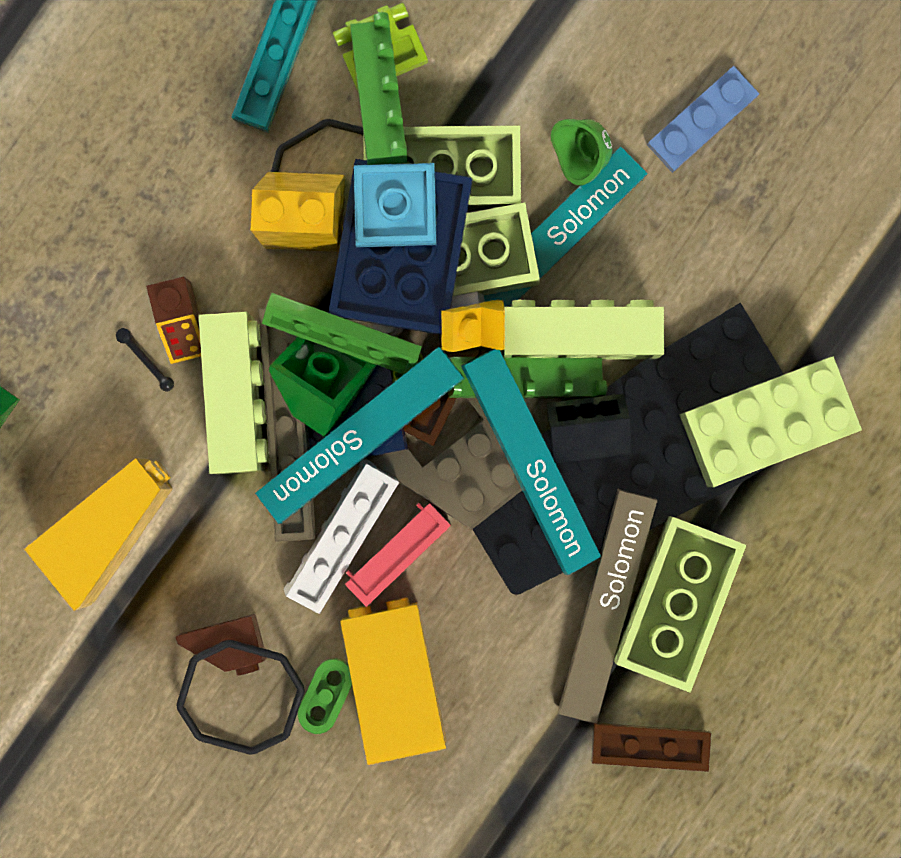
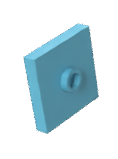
M434 163L354 165L356 247L437 245Z

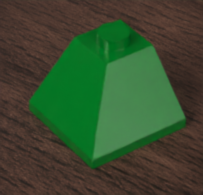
M297 337L270 365L268 371L292 416L326 437L345 416L375 369L376 364Z

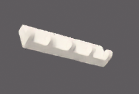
M362 459L359 463L360 467L349 486L342 491L340 501L329 519L325 520L322 524L320 534L309 552L304 554L301 559L302 563L291 582H287L283 589L286 597L320 614L399 484L395 477L377 468L376 465L367 459Z

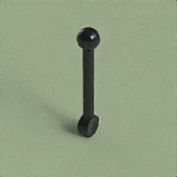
M126 328L119 329L116 332L117 341L126 344L157 378L161 390L165 392L171 391L174 388L173 379L165 377L132 340L131 331Z

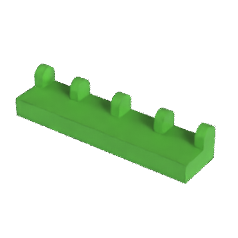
M379 12L373 16V22L350 24L367 165L407 163V147L391 40L390 21L387 13Z
M271 293L262 321L264 325L401 374L407 373L416 365L422 346L275 293Z
M450 357L465 379L448 391V398H476L461 365L476 357ZM504 358L523 398H592L605 396L607 393L606 380H603L602 358Z

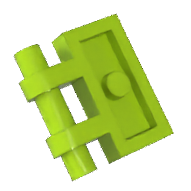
M404 3L391 8L386 5L377 9L378 13L385 12L389 15L396 76L427 64L428 58L414 25L401 30L396 25V22L409 17ZM374 15L358 22L356 18L345 23L346 27L332 32L338 47L352 41L350 24L373 22ZM353 50L342 54L358 92Z

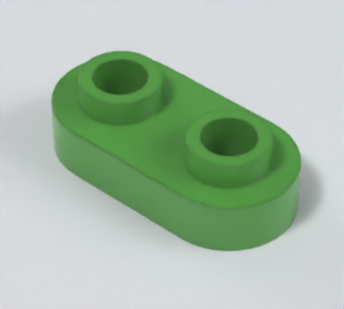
M331 658L322 662L317 668L298 710V720L306 731L313 734H322L330 730L335 724L352 687L349 664L342 659ZM330 671H338L341 674L342 681L339 684H332L328 681L327 676ZM313 707H323L326 712L323 719H315L311 713Z

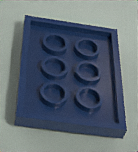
M355 159L354 165H367V160ZM353 168L328 313L349 320L442 335L441 311L451 309L473 178L435 172L437 245L356 247Z

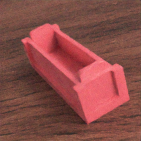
M418 503L416 506L421 512L356 574L350 569L346 572L351 579L345 585L366 607L451 526L431 503L425 508Z

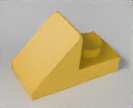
M497 299L441 311L442 350L457 352L479 346L496 350L505 349V309L503 300Z

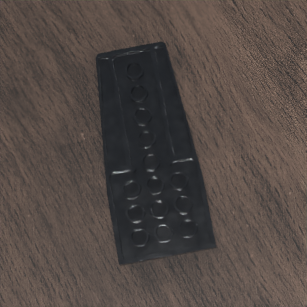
M741 302L664 348V355L657 359L647 358L607 387L605 396L625 395L630 416L631 454L555 463L599 553L602 550L618 489L657 499L649 529L651 530L665 523L668 516L677 517L725 493L764 469L762 468L715 487H707L679 415L784 375ZM548 429L541 435L553 458ZM523 491L519 492L472 529L507 588L514 595H519L563 573Z

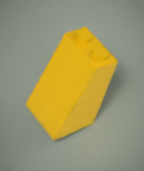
M267 172L252 189L250 231L265 249L339 252L343 231L345 175Z
M135 458L24 548L73 611L88 607L97 600L172 491V487L167 482L171 476L159 461L153 462L149 459Z
M408 597L387 601V609L372 612L370 605L349 609V617L342 618L340 621L367 765L446 749V733L418 602L410 604Z

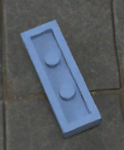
M733 66L651 139L647 146L673 173L756 99L759 93Z

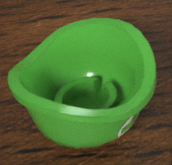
M564 119L553 126L551 142L566 179L579 186L594 180L600 171L607 166L612 157L611 139L606 129L593 119Z

